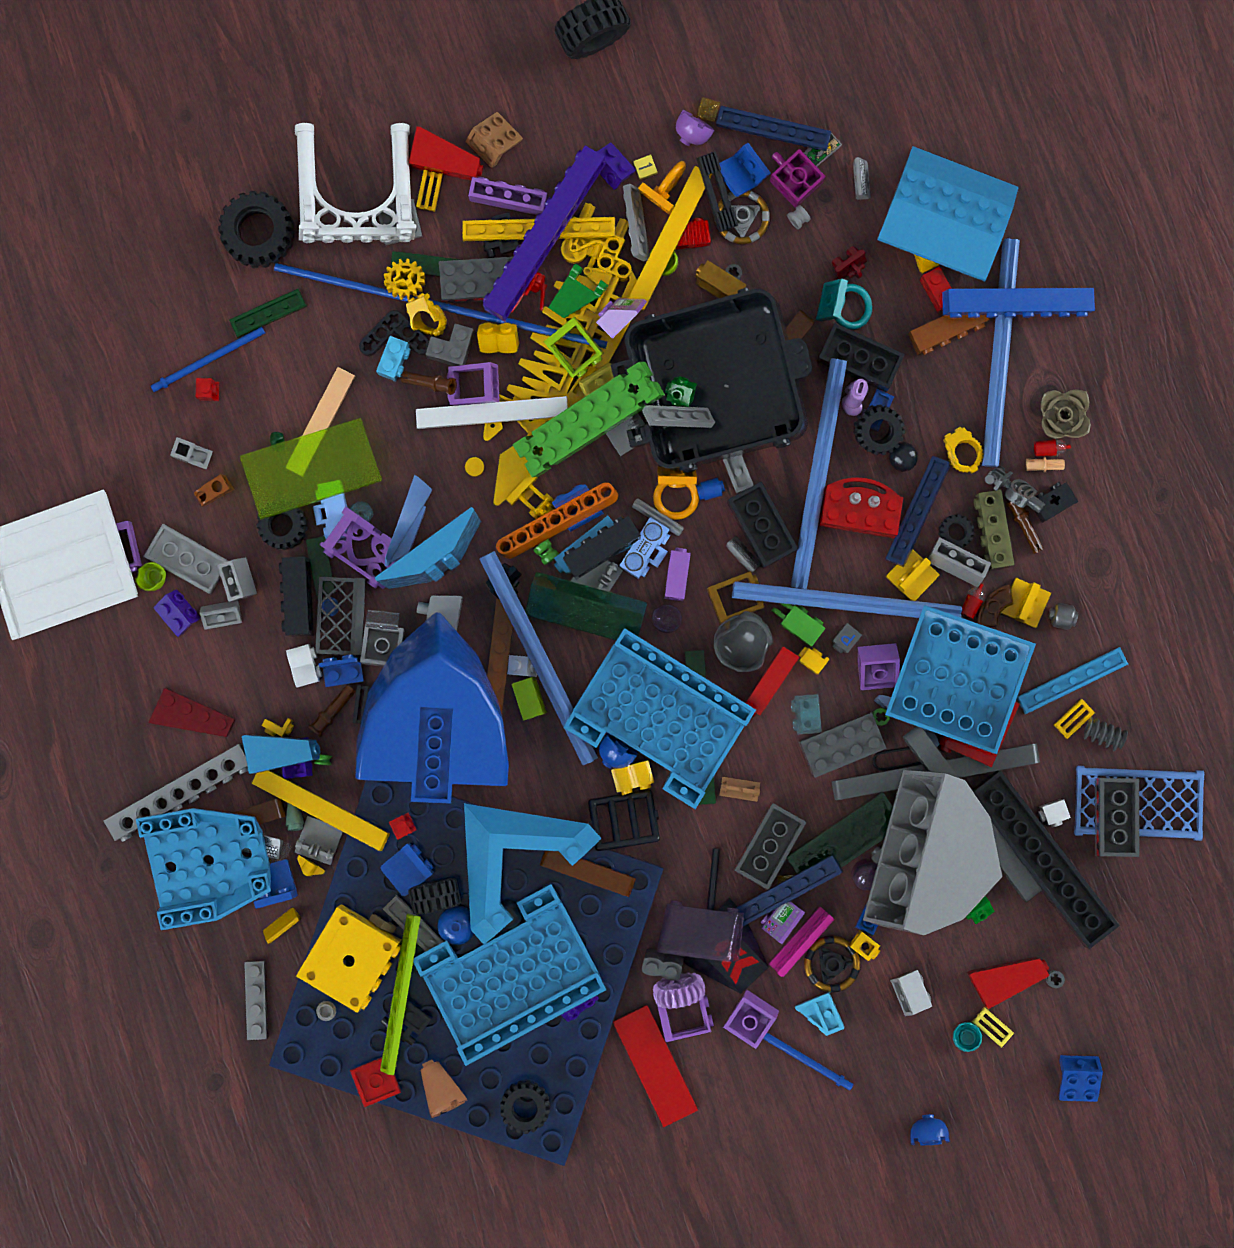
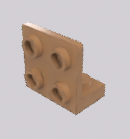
M496 112L473 127L465 142L493 168L497 165L501 156L520 143L523 138Z

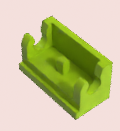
M536 677L512 684L523 721L547 713Z

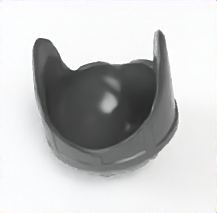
M744 611L740 615L732 616L725 620L718 627L714 636V650L719 661L723 665L740 672H751L760 669L764 663L768 648L773 644L772 633L768 625L757 614L749 611Z

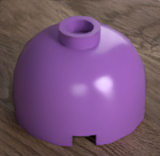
M682 110L676 122V131L681 136L680 141L687 146H690V144L702 145L707 142L714 132L713 128L703 120L692 116L693 114Z

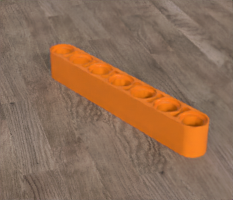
M602 483L499 539L496 543V549L506 559L514 558L612 505L618 499V492L610 483ZM611 490V494L604 497L605 492ZM594 499V503L591 506H587V503ZM573 509H578L575 515H570ZM556 518H561L558 524H554ZM540 527H544V530L538 534L537 530ZM527 536L526 541L520 543L521 538ZM510 545V549L504 552L505 546Z

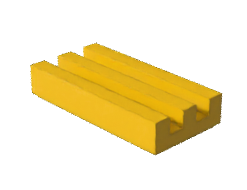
M424 170L416 208L436 211L443 177L442 173L437 174ZM427 176H429L430 180L427 189L425 204L422 205ZM434 178H438L432 207H430L429 201Z
M1080 699L1053 726L1068 739L1095 712L1083 699ZM1083 705V708H1081L1063 727L1060 726L1078 707ZM1087 710L1088 713L1071 730L1066 732L1065 730Z

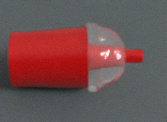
M1055 438L1034 442L1035 457H1059L1066 452V449L1071 448V445H1066L1063 440Z
M980 584L979 587H973L967 592L961 614L974 619L981 604L985 601V592L982 590L983 584Z

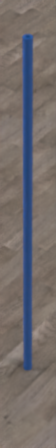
M275 263L274 271L400 300L399 295L394 298L392 292L388 293L387 289L278 263ZM404 296L401 301L408 302V299ZM430 300L443 311L498 324H515L519 329L549 336L557 331V329L507 318L504 322L489 313ZM569 332L562 338L590 345L583 335ZM593 338L600 348L606 349L607 341Z

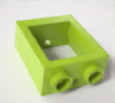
M573 317L544 341L572 378L576 376L578 378L582 377L588 372L586 368L590 364L593 366L598 364L602 360L601 356L604 354L576 317ZM575 327L596 352L576 370L555 345L556 342Z

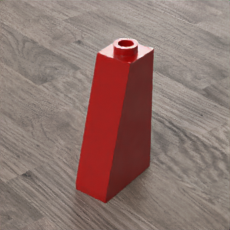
M416 127L409 159L410 168L427 170L428 172L432 171L437 174L442 173L443 175L471 181L472 177L478 178V176H482L483 165H481L480 158L422 127Z
M784 646L778 650L745 701L746 704L756 709L753 717L756 714L758 716L762 714L799 659V656Z
M1032 957L967 972L984 1006L990 1009L1049 976L1047 972L1049 967L1044 959Z

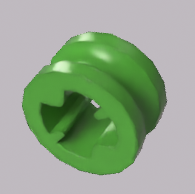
M879 708L873 711L872 714L877 725H885L889 722L890 716L887 715L883 716L886 717L885 721L880 720L878 722L876 720L878 718L876 717L877 713L881 714L884 712L886 714L887 710Z
M319 755L320 759L314 761V764L331 765L330 758L332 756Z

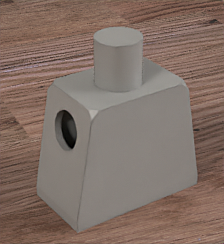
M431 596L429 603L418 602L417 613L427 615L426 620L436 612L441 613L457 631L463 597Z

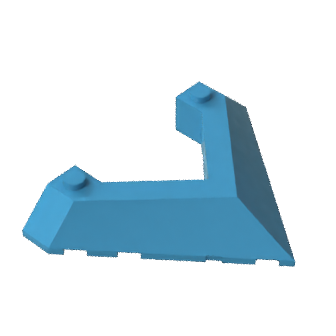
M464 803L471 931L483 944H486L513 920L511 914L500 903L503 848L559 851L573 866L601 840V837L587 823Z

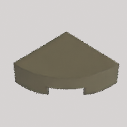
M372 914L369 919L380 929L390 933H394L396 929L395 925L384 921L376 914Z

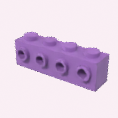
M472 177L468 195L471 202L534 215L543 212L545 209L544 205L548 199L547 192L537 188L532 190L522 185H508L503 181H489V179L484 177Z

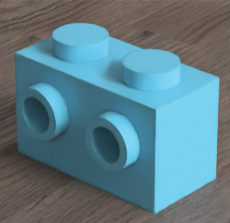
M392 336L389 337L376 370L378 375L393 381H397V378L401 377L404 370L402 365L404 360L408 359L411 352L408 342Z

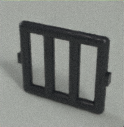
M651 790L594 798L588 801L591 819L589 825L600 837L596 806L608 804L613 841L602 843V840H599L594 845L596 851L654 843L660 840L657 822L659 820L658 810H655ZM646 798L652 835L640 837L634 800ZM627 801L633 838L621 840L615 803Z

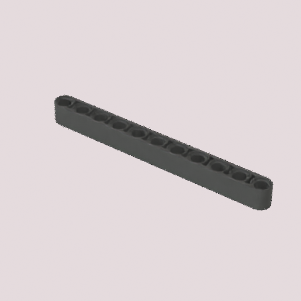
M916 726L903 736L904 741L927 772L946 773L959 778L921 727ZM992 823L1001 871L1021 898L1028 902L1040 893L1042 889Z
M1037 743L999 750L992 768L967 756L947 759L946 761L960 778L1040 763ZM920 764L831 781L834 800L896 790L899 788L903 770L927 772V770Z

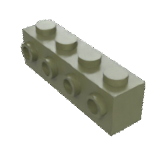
M1002 490L978 493L975 495L976 498H974V507L979 513L977 525L982 530V536H980L981 546L985 547L986 555H983V559L991 563L988 570L1011 567L1014 565Z

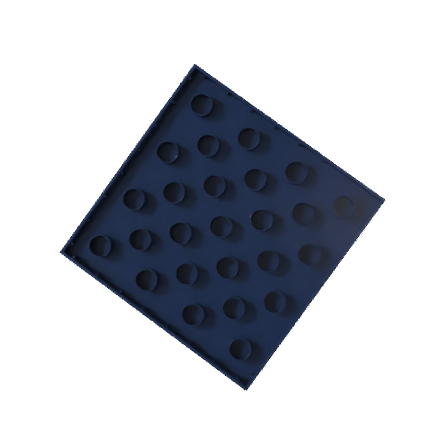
M366 780L354 815L390 833L382 851H378L347 835L306 958L335 909L341 904L368 920L372 914H376L384 921L392 923L396 929L391 934L402 940L404 930L383 908L398 895L412 909L409 894L402 896L381 871V865L409 842L412 845L415 844L421 851L420 856L424 860L427 859L434 867L432 869L434 873L421 884L447 878L456 879L461 903L457 906H464L470 910L464 803L481 805L451 796V803L411 802L412 782ZM409 812L417 830L397 840L389 822ZM593 846L582 859L636 878L631 895L627 897L539 865L544 850L503 848L501 901L509 899L519 902L552 884L594 962L606 991L598 994L599 999L595 1004L582 1011L576 1019L567 1022L560 1015L465 1066L457 1050L458 1046L424 978L420 977L413 963L407 1000L432 1019L420 1035L414 1031L410 1034L416 1039L412 1046L406 1041L402 1042L400 1040L394 1074L401 1093L377 1103L565 1166L664 868L614 850L596 851L595 846ZM446 909L418 915L442 939L437 925L441 913ZM502 929L488 942L503 935L504 933L510 930ZM475 934L467 943L461 945L450 944L458 958L484 945ZM417 943L414 958L425 952ZM400 952L395 959L392 957L389 961L392 965L385 976H380L379 979L382 982L375 993H370L369 996L372 999L365 1010L360 1009L358 1013L299 978L269 1066L359 1096L350 1070L383 1057L387 1029H385L386 1026L381 1021L385 1016L389 1018L390 1015L388 1011L392 1004ZM348 955L349 961L354 963L353 956ZM323 1001H330L336 1007V1015L329 1021L321 1020L316 1013L318 1005ZM403 1024L402 1029L406 1031L408 1027ZM430 1060L438 1061L467 1098L465 1103L448 1112H440L441 1115L431 1118L420 1071L423 1068L422 1064ZM526 1080H529L531 1083L536 1082L539 1087H543L550 1101L547 1121L537 1131L533 1133L530 1131L528 1134H524V1132L516 1133V1130L509 1129L508 1124L503 1122V1117L500 1114V1104L505 1091L513 1083L517 1084L518 1081L526 1082ZM523 1096L514 1102V1111L519 1116L530 1117L536 1113L537 1104L532 1098Z

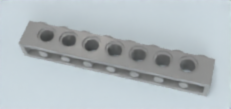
M242 744L234 746L104 820L114 841L121 839L123 842L132 837L131 833L138 830L135 819L143 817L142 810L144 808L149 809L150 816L168 813L169 811H178L183 808V803L188 801L190 804L200 798L199 794L203 792L208 794L217 789L215 785L220 782L226 784L233 780L232 776L239 772L241 775L247 772L248 766L244 746ZM228 760H232L235 764L234 769L231 771L226 768ZM212 769L218 773V777L215 780L209 777V772ZM195 779L201 782L198 790L192 786V782ZM179 788L184 792L182 799H178L175 794ZM161 798L167 801V806L164 809L159 806ZM128 817L133 820L131 828L125 825V820Z

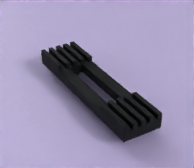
M716 152L697 157L696 160L718 231L722 232L738 226L722 178ZM714 173L724 205V210L721 211L719 210L709 175Z

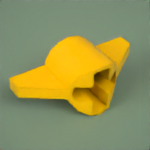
M298 855L297 860L305 876L324 874V869Z

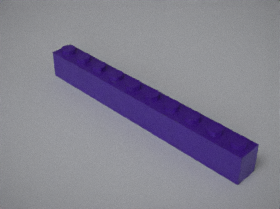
M586 145L583 150L578 151L575 156L576 161L567 168L565 178L562 182H558L552 198L549 197L544 205L545 209L536 216L532 229L527 230L524 236L525 240L516 247L514 257L505 264L502 276L497 277L493 284V290L491 293H487L483 299L485 311L504 322L606 165L605 156Z

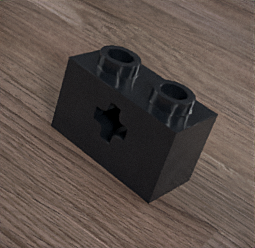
M1058 482L1050 487L1051 491L1044 494V492H1041L1035 496L1045 503L1043 509L1039 513L1036 512L1042 523L1078 502L1067 482L1062 485ZM1053 498H1056L1057 501L1055 503L1051 504L1049 502Z

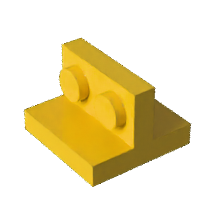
M912 549L905 566L896 565L885 577L910 601H916L940 574L930 566L931 562L927 558L923 559Z
M1015 578L1011 586L1014 604L1006 607L1001 614L1037 628L1051 593L1041 589L1039 584H1030Z

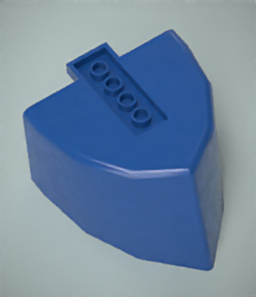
M438 612L429 617L390 654L386 664L368 692L357 738L355 778L359 780L412 782L411 802L451 803L452 784L508 785L509 762L503 718L498 699L478 654L444 616Z

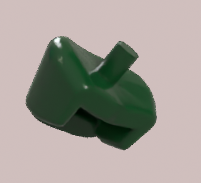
M272 432L270 435V443L274 452L278 453L285 449L283 433Z

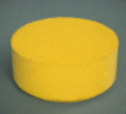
M472 457L467 460L465 470L470 476L478 477L484 472V463L481 459Z

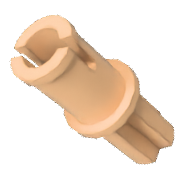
M1046 457L1043 459H1026V471L1046 472V470H1063L1065 468V461L1062 459L1046 460Z

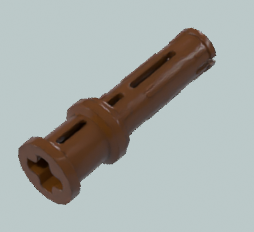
M403 371L401 374L403 377H408L406 379L401 378L402 383L428 387L434 392L444 391L449 395H453L457 388L455 378L446 379L442 378L441 375L431 377Z
M1011 501L1006 503L1014 515V521L1019 523L1033 554L1045 549L1028 517L1030 516L1029 511H1026L1025 507L1021 508Z
M346 684L324 712H319L318 718L312 725L309 724L307 727L321 738L322 732L328 725L333 724V718L356 691Z

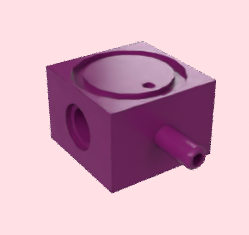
M800 149L787 161L778 152L772 155V158L780 167L771 175L770 182L796 209L798 205L823 184L826 176Z

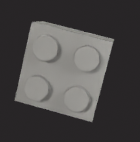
M365 624L360 663L383 667L392 651L403 642L404 629Z

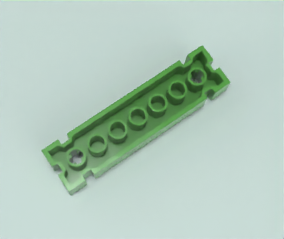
M646 362L636 363L627 369L628 375L620 374L544 423L531 432L533 437L525 436L512 444L519 457L527 459L528 462L524 465L532 478L541 476L551 469L550 465H558L643 410L645 402L647 404L654 403L665 396L658 382L650 380L649 377L653 376ZM635 385H638L639 389H637L638 392H634ZM540 447L543 448V451H541L543 454H540L539 452Z

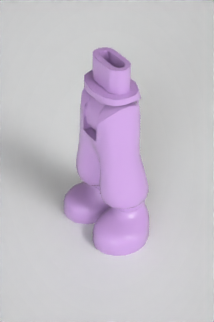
M863 379L851 382L845 389L847 395L842 398V407L848 415L856 416L862 411L861 403L869 389L867 382Z

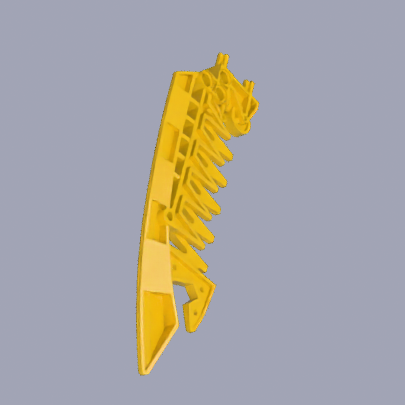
M585 203L579 218H591L596 207L590 203ZM620 218L615 228V238L565 239L562 243V256L569 263H580L586 256L591 257L587 267L583 270L584 276L579 275L576 280L592 291H595L601 280L609 285L603 295L598 298L595 307L589 303L566 318L561 317L545 306L542 311L543 314L561 326L567 323V319H572L573 317H576L580 322L586 323L585 329L592 338L594 335H598L601 337L600 340L607 341L606 349L601 348L604 352L601 356L602 360L595 366L590 364L586 368L588 372L578 378L571 388L575 377L572 378L558 359L552 354L535 350L534 355L546 364L522 358L518 364L542 381L523 376L522 381L534 390L509 384L507 391L514 395L513 400L499 394L500 402L530 400L532 397L542 399L567 396L569 408L585 397L578 382L610 362L630 322L613 339L605 331L599 330V325L596 322L600 318L598 314L610 300L615 302L620 298L613 294L619 281L629 280L621 297L625 299L629 298L637 282L631 265L619 258L625 245L624 236L629 227L626 219ZM613 242L619 245L616 250H611L608 246ZM597 260L598 268H593L595 261ZM603 260H609L611 265L605 268L600 263ZM624 267L628 270V273L620 275L618 270ZM556 281L554 287L560 290L564 282ZM546 325V327H549V328H553V329H557V330L560 329L559 327H555V326H551V325ZM577 328L570 331V333L582 335ZM532 332L530 339L551 352L544 343L550 336ZM562 338L555 343V345L575 349L571 358L562 353L575 370L582 365L587 352L592 353V356L596 354L595 350L587 344ZM543 371L562 374L563 377L560 384L544 375ZM552 418L533 419L532 422L529 420L517 422L528 433L527 436L533 437L531 432ZM502 422L485 423L483 436L485 441L491 440L503 430ZM513 446L500 454L493 501L495 506L502 504L529 475L524 465L528 462L525 457L520 458ZM540 447V448H539V449H540L539 452H540V454H543V453L541 452V451H543V448Z

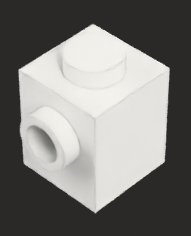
M1058 799L1039 806L1038 816L1045 825L1056 827L1062 825L1063 820L1071 818L1064 799Z

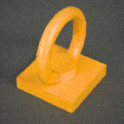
M684 161L678 162L659 187L656 185L654 189H651L642 182L638 188L640 193L670 215L674 205L667 201L670 197L669 192L682 176L686 163Z
M658 466V485L653 495L656 509L672 520H680L690 516L699 503V494L695 485L697 484L696 470L683 473V471H673ZM666 486L673 488L686 486L691 492V503L681 512H671L661 502L662 491Z

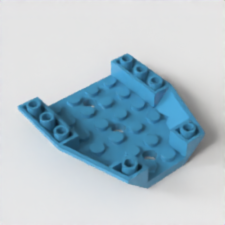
M191 808L135 819L139 837H144L160 905L157 916L161 930L217 921L271 891L270 863L264 835L254 816ZM242 849H250L252 856H243ZM211 855L214 858V863L207 864L204 861V856ZM167 862L175 863L176 870L170 871L166 866Z

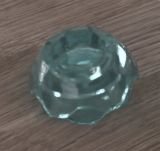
M356 502L350 508V510L367 522L373 517V511L366 502Z

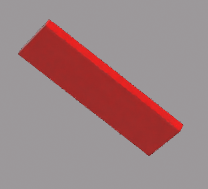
M648 1005L614 1020L613 1024L663 1128L698 1111Z

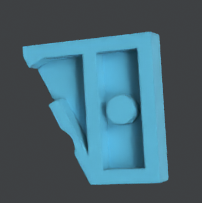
M830 992L795 1005V1009L808 1018L826 1036L845 1028Z

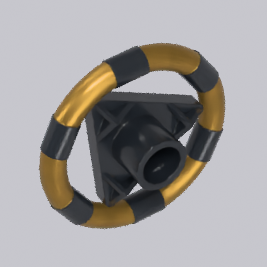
M826 936L815 941L807 950L804 959V969L807 978L815 987L825 992H840L851 986L857 979L860 971L859 954L849 947V941L838 936ZM833 943L840 944L847 949L852 959L821 946ZM817 949L819 951L822 982L818 980L811 968V961ZM853 963V968L847 980L841 984H826Z

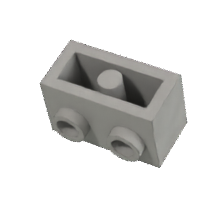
M246 557L217 565L229 602L257 594Z
M918 970L907 972L890 980L905 1016L914 1015L932 1007L931 996L926 991L923 984L924 979Z

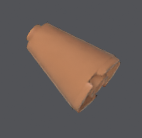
M430 1060L422 1064L423 1068L420 1071L431 1118L440 1116V1112H448L467 1101L466 1096L438 1061Z

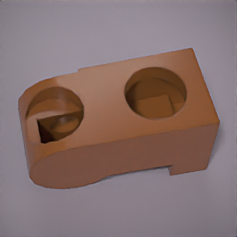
M220 474L196 490L194 495L200 505L204 507L235 489L227 476Z

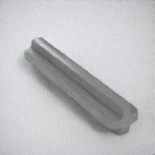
M640 499L634 501L632 505L634 509L648 518L651 517L661 523L675 535L679 536L682 533L683 526Z

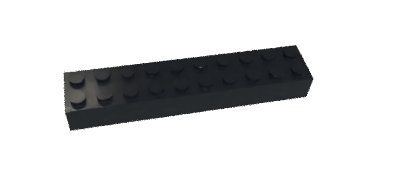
M995 771L972 789L990 816L991 822L1040 886L1042 893L1085 948L1091 949L1120 926L1001 771Z

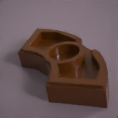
M1010 584L996 589L989 595L979 610L978 624L989 628L998 626V618L1001 612L1006 607L1014 604Z

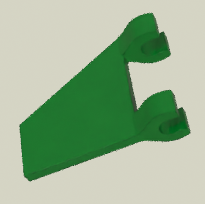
M574 264L567 279L548 308L561 317L566 318L601 297L609 285L601 280L595 291H592L576 280L583 268Z

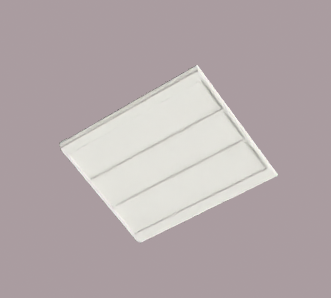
M104 490L0 526V605L12 640L138 597L108 497Z

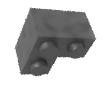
M454 324L450 341L431 337L426 352L427 359L451 366L465 365L474 337L473 328Z

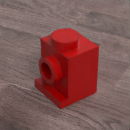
M196 378V398L200 401H219L220 382H215L212 378Z
M409 812L389 822L397 840L417 830Z

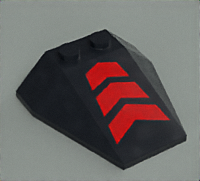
M728 898L716 910V913L689 939L686 938L674 952L684 958V963L687 966L741 994L769 967L749 924L742 926L733 911L737 905Z

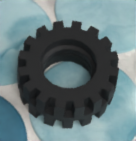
M954 514L941 522L938 535L940 538L963 548L973 539L974 525L971 524V520H968L966 516ZM953 524H959L964 529V535L959 540L952 539L949 535V527Z

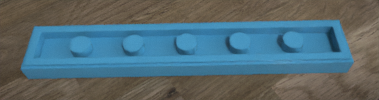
M1118 647L1017 696V700L1023 713L1027 714L1128 665V662L1121 648Z

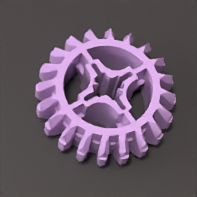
M681 973L680 979L676 981L662 978L661 981H658L653 986L654 1000L662 1008L677 1009L678 1007L690 1006L705 996V984L702 977L696 973Z

